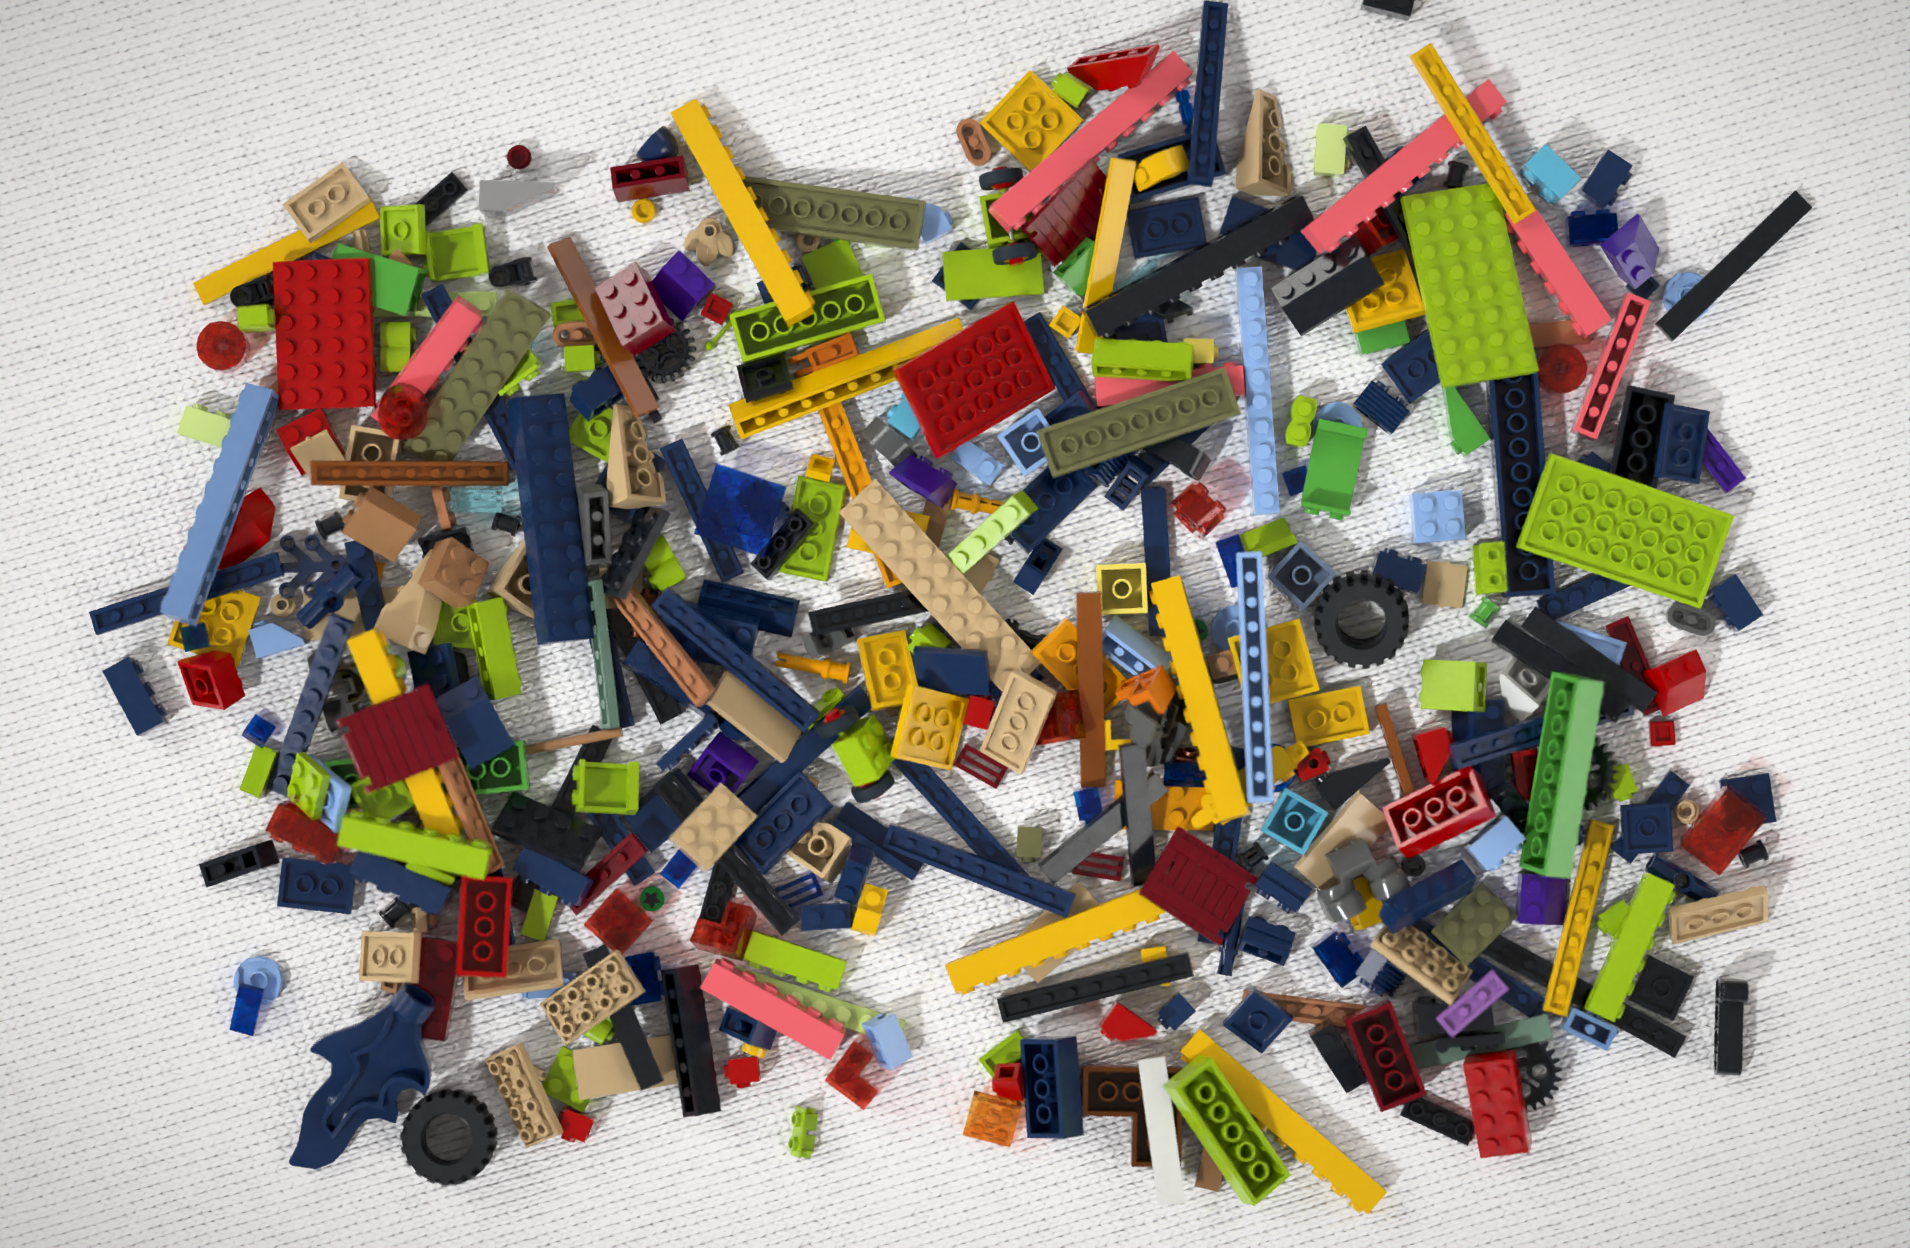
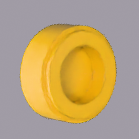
M638 199L632 205V216L641 224L650 223L656 216V207L649 199Z
M745 1042L741 1049L743 1052L760 1058H765L767 1049L749 1045Z

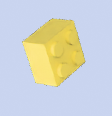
M1146 563L1096 565L1097 591L1101 592L1102 616L1148 613Z

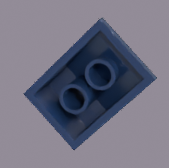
M476 676L435 698L445 724L471 770L515 746Z

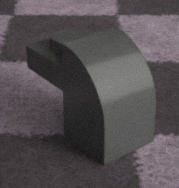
M877 416L860 434L894 467L911 454L915 457L918 456L899 435Z
M851 628L814 637L813 633L810 632L802 636L806 651L811 659H814L855 642L858 636L855 629Z

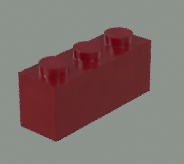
M683 156L610 167L612 189L617 203L690 191L688 169Z

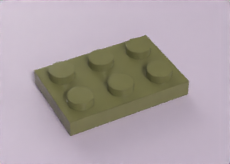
M1481 882L1431 932L1459 960L1468 966L1518 916Z

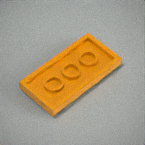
M1065 617L1031 653L1078 700L1076 627ZM1103 655L1105 716L1119 702L1115 692L1121 681L1126 678Z
M1115 780L1114 801L1123 795L1122 780ZM1161 780L1168 792L1150 806L1153 830H1175L1179 826L1184 830L1213 831V821L1201 827V829L1194 828L1191 823L1193 815H1196L1197 812L1203 809L1201 800L1207 794L1204 781Z

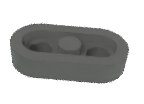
M1678 603L1670 606L1666 612V620L1674 628L1699 636L1709 635L1715 629V618L1707 611ZM1677 611L1682 614V619L1679 621L1674 618V614ZM1700 619H1703L1706 623L1704 628L1698 626Z

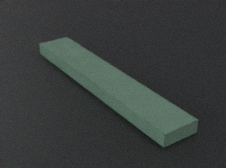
M600 579L588 581L594 638L591 639L601 725L603 729L620 727L603 582Z
M1546 1013L1495 1025L1494 1029L1461 1033L1505 1031V1043L1500 1044V1048L1485 1049V1045L1475 1046V1050L1461 1051L1460 1047L1449 1048L1445 1053H1439L1434 1047L1437 1039L1410 1045L1409 1049L1417 1069L1420 1070L1463 1060L1466 1055L1501 1051L1553 1039V1034Z

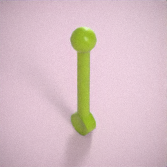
M731 320L727 322L711 341L706 342V350L712 351L714 349V344L732 325Z

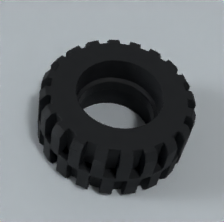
M1361 570V574H1354V571L1346 572V576L1343 578L1340 575L1335 577L1331 585L1327 584L1322 595H1319L1316 602L1314 628L1317 633V640L1320 645L1324 646V652L1328 656L1333 655L1335 661L1339 664H1342L1343 661L1347 662L1350 668L1355 669L1356 665H1362V669H1369L1370 664L1375 663L1376 666L1384 664V659L1388 658L1391 660L1396 655V650H1401L1404 645V639L1408 635L1407 601L1403 598V592L1400 588L1394 586V582L1390 578L1385 580L1382 578V574L1378 572L1371 575L1368 574V570ZM1355 600L1371 601L1383 610L1385 615L1384 627L1379 633L1369 638L1359 639L1351 637L1343 632L1339 626L1338 615L1340 610L1346 604Z
M442 1089L441 1091L430 1093L419 1100L408 1111L409 1113L402 1123L403 1129L400 1132V1140H402L401 1151L407 1158V1165L414 1168L417 1176H423L427 1179V1182L432 1184L440 1183L441 1186L459 1185L477 1176L490 1162L497 1146L496 1136L498 1131L494 1125L495 1118L493 1114H490L487 1110L488 1106L484 1102L481 1103L474 1094H467L464 1090ZM443 1114H454L463 1118L472 1132V1143L469 1150L464 1156L456 1160L438 1158L431 1152L426 1142V1132L429 1124L433 1119Z

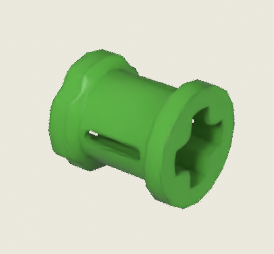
M1483 596L1481 604L1469 617L1486 629L1490 619L1501 608Z

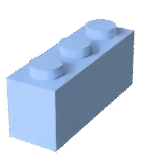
M1116 615L1102 632L1103 653L1134 676L1160 665L1167 672L1170 667L1169 662L1173 661L1170 655Z

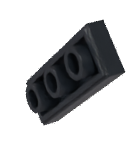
M453 172L448 174L414 204L425 205V229L469 191ZM431 201L436 202V207L433 209L428 207Z
M796 508L750 564L765 579L770 581L817 524L801 509ZM781 541H784L783 547L780 546Z
M717 862L714 863L698 921L723 927L735 882ZM719 883L723 884L725 888L722 893L716 891V885Z
M1421 1097L1404 1103L1399 1114L1467 1146L1475 1131L1472 1120ZM1442 1115L1443 1121L1441 1123H1436V1116Z

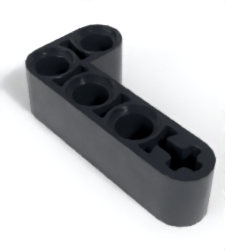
M1177 437L1142 448L1175 466L1181 472L1197 481L1201 480L1212 461L1204 452Z
M1743 979L1716 980L1713 1061L1715 1075L1740 1076L1742 1073L1744 1003L1748 1002L1749 996L1748 981Z

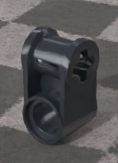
M532 257L516 259L493 267L488 275L491 285L497 290H505L508 287L524 286L537 282L538 279L534 276L531 266ZM522 267L525 269L526 276H524ZM498 272L507 274V279L502 284L494 282V275Z
M272 274L258 277L233 288L230 293L232 304L237 308L238 306L261 305L273 302L274 286ZM240 292L248 293V300L244 304L236 302V297Z

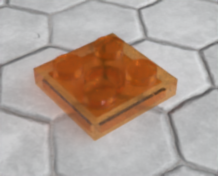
M974 1090L963 1136L1011 1147L1022 1102Z

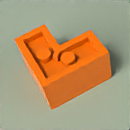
M1160 665L1121 681L1115 695L1119 701L1128 698L1132 706L1149 700L1160 715L1165 712L1177 688L1164 667Z

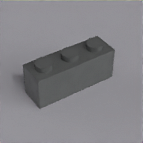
M601 484L577 486L585 564L611 563L608 491Z

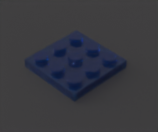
M716 463L694 534L765 557L788 486Z

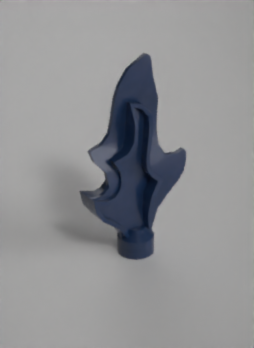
M403 983L391 1002L374 1015L357 1024L327 1034L310 1047L311 1053L320 1055L331 1063V1074L316 1090L306 1105L298 1143L289 1158L291 1166L316 1170L333 1163L345 1150L359 1126L368 1119L380 1118L396 1124L399 1114L396 1099L402 1090L414 1089L425 1097L431 1084L432 1063L422 1038V1025L436 1007V1002L426 991L414 984Z

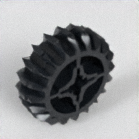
M682 322L676 325V331L673 333L680 337L683 344V352L671 347V333L647 348L655 353L654 368L646 363L643 351L638 356L633 357L636 363H641L638 365L640 371L644 368L646 369L643 373L644 378H648L652 373V382H656L658 376H661V381L665 384L667 381L666 376L670 375L672 382H675L676 377L674 374L676 372L681 377L685 376L681 370L682 367H685L687 370L691 369V366L686 361H695V357L689 355V352H696L697 349L694 346L688 345L695 341L694 337L686 339L690 330L687 328L682 332L680 331L683 327ZM666 343L667 349L673 353L669 352L667 355L665 354V356L660 357V352L653 347L658 348L659 345L661 346V344ZM668 358L680 359L674 367L661 370Z

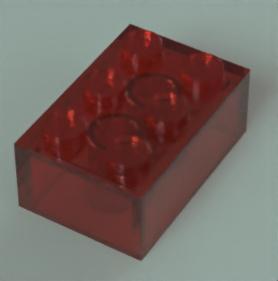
M1725 783L1699 815V818L1680 838V846L1720 876L1766 821V813L1729 784Z
M288 800L277 804L265 829L266 832L270 833L269 837L280 843L286 841L292 844V849L302 854H305L307 851L315 855L314 859L325 865L328 862L332 864L341 859L346 848L337 845L340 832H333L320 819L312 820L296 804Z

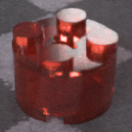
M226 321L207 324L200 332L196 343L197 354L200 360L209 368L222 373H230L242 367L247 362L251 351L250 342L244 331H240L239 327ZM225 342L228 345V349L221 351L219 345Z
M1563 343L1553 345L1543 351L1537 358L1539 387L1552 395H1564L1577 389L1583 383L1588 369L1582 353L1577 348ZM1556 365H1557V366L1563 365V366H1564V370H1563L1564 373H1561L1560 375H1558V374L1556 373V371H1557V369H1558V368L1556 367Z
M398 383L387 389L380 399L378 408V420L382 431L395 440L413 439L419 436L427 425L428 400L421 390L405 383ZM404 410H406V411L408 412V413L403 412L402 414L399 413V411H404Z
M1201 482L1197 485L1190 483L1169 503V507L1172 508L1174 506L1176 508L1173 514L1191 533L1199 532L1198 538L1204 539L1225 519L1224 513L1227 510L1218 500L1214 502L1208 495L1210 493L1209 490Z

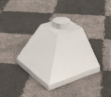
M1514 656L1499 675L1504 707L1521 722L1539 707L1549 692L1550 680Z

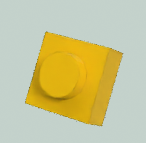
M1062 305L1049 324V327L1069 340L1080 325L1081 317Z
M811 454L805 476L829 482L835 459Z

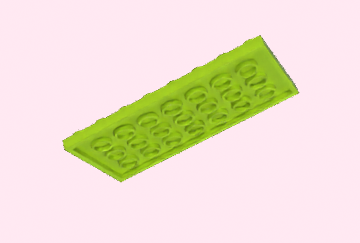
M1487 183L1402 196L1400 201L1441 387L1448 388L1537 373L1539 371L1504 212L1502 204L1490 185Z
M1549 453L1516 547L1701 609L1734 515Z

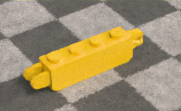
M1302 741L1285 749L1280 746L1271 748L1273 784L1279 780H1282L1284 783L1296 775L1293 771L1298 768L1296 765L1309 754L1307 747ZM1246 767L1238 772L1247 799ZM1206 794L1202 797L1201 805L1203 809L1192 817L1191 823L1196 829H1201V827L1208 825L1212 821L1214 824L1220 822L1219 818H1214L1210 804L1214 803L1212 794Z

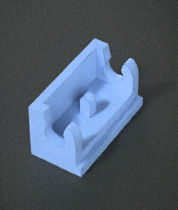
M881 1013L862 1023L880 1067L893 1070L913 1057L896 1014L891 1013L886 1016L885 1013Z

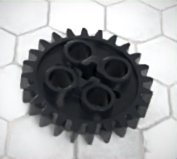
M1595 737V745L1592 749L1591 767L1598 764L1600 768L1588 773L1587 793L1583 802L1586 811L1592 810V804L1595 807H1601L1599 799L1608 801L1609 798L1606 793L1615 792L1611 784L1619 783V781L1613 778V775L1620 773V771L1613 769V766L1618 764L1619 761L1611 760L1615 752L1606 751L1609 746L1608 743L1599 745L1601 737ZM1593 774L1598 777L1599 781L1596 787H1592L1589 781Z
M1548 1041L1542 1044L1536 1042L1506 1049L1516 1050L1523 1048L1526 1050L1527 1058L1523 1061H1517L1518 1067L1522 1069L1525 1066L1527 1068V1075L1540 1085L1535 1087L1525 1076H1520L1521 1083H1526L1531 1089L1530 1093L1524 1096L1526 1110L1531 1105L1534 1111H1536V1103L1538 1102L1546 1106L1544 1098L1553 1099L1550 1091L1559 1090L1554 1082L1562 1081V1078L1556 1075V1073L1562 1071V1067L1555 1066L1560 1061V1058H1552L1555 1048L1547 1050ZM1535 1065L1545 1066L1547 1072L1543 1077H1536L1533 1074L1532 1069Z

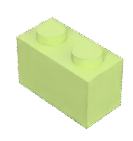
M1317 124L1313 167L1314 176L1343 177L1344 171H1349L1350 157L1345 156L1347 146L1343 140L1344 137L1351 134V132H1347L1348 125Z
M194 403L193 407L186 405L177 434L222 448V440L229 431L232 415L222 411H217L215 415L207 412L208 407Z

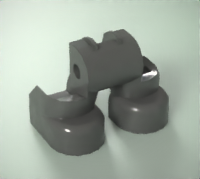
M317 649L311 650L307 654L309 670ZM343 658L332 685L339 681H348L351 691L343 696L338 695L328 698L323 708L325 721L332 736L349 732L347 725L339 728L336 720L358 712L359 704L372 701L356 663L345 666Z
M1177 691L1174 693L1165 712L1160 715L1149 700L1132 706L1130 701H1128L1124 717L1131 725L1129 737L1132 742L1142 748L1145 747L1147 767L1173 762L1176 749L1184 740L1188 731L1194 732L1191 722H1186L1183 709L1187 708L1185 700H1180Z
M1362 838L1354 841L1350 840L1348 841V846L1340 850L1335 847L1332 852L1325 854L1338 885L1326 890L1317 889V899L1326 919L1333 923L1342 922L1360 914L1367 908L1361 893L1356 890L1353 878L1361 874L1367 879L1371 893L1377 901L1386 900L1410 887L1411 884L1405 871L1400 868L1396 857L1388 854V860L1377 865L1368 845Z

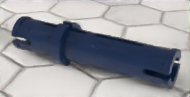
M1245 904L1242 906L1228 933L1224 932L1222 947H1219L1221 954L1216 974L1232 977L1235 956L1239 952L1237 945Z

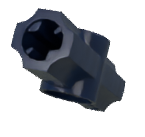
M350 563L346 564L331 580L322 581L316 586V595L296 614L297 619L306 628L311 630L328 613L340 610L344 604L343 598L363 579L362 574Z
M1654 853L1646 864L1645 872L1675 885L1674 890L1681 892L1694 901L1718 896V889L1658 853ZM1681 874H1684L1687 878V882L1683 887H1679L1677 884V878Z

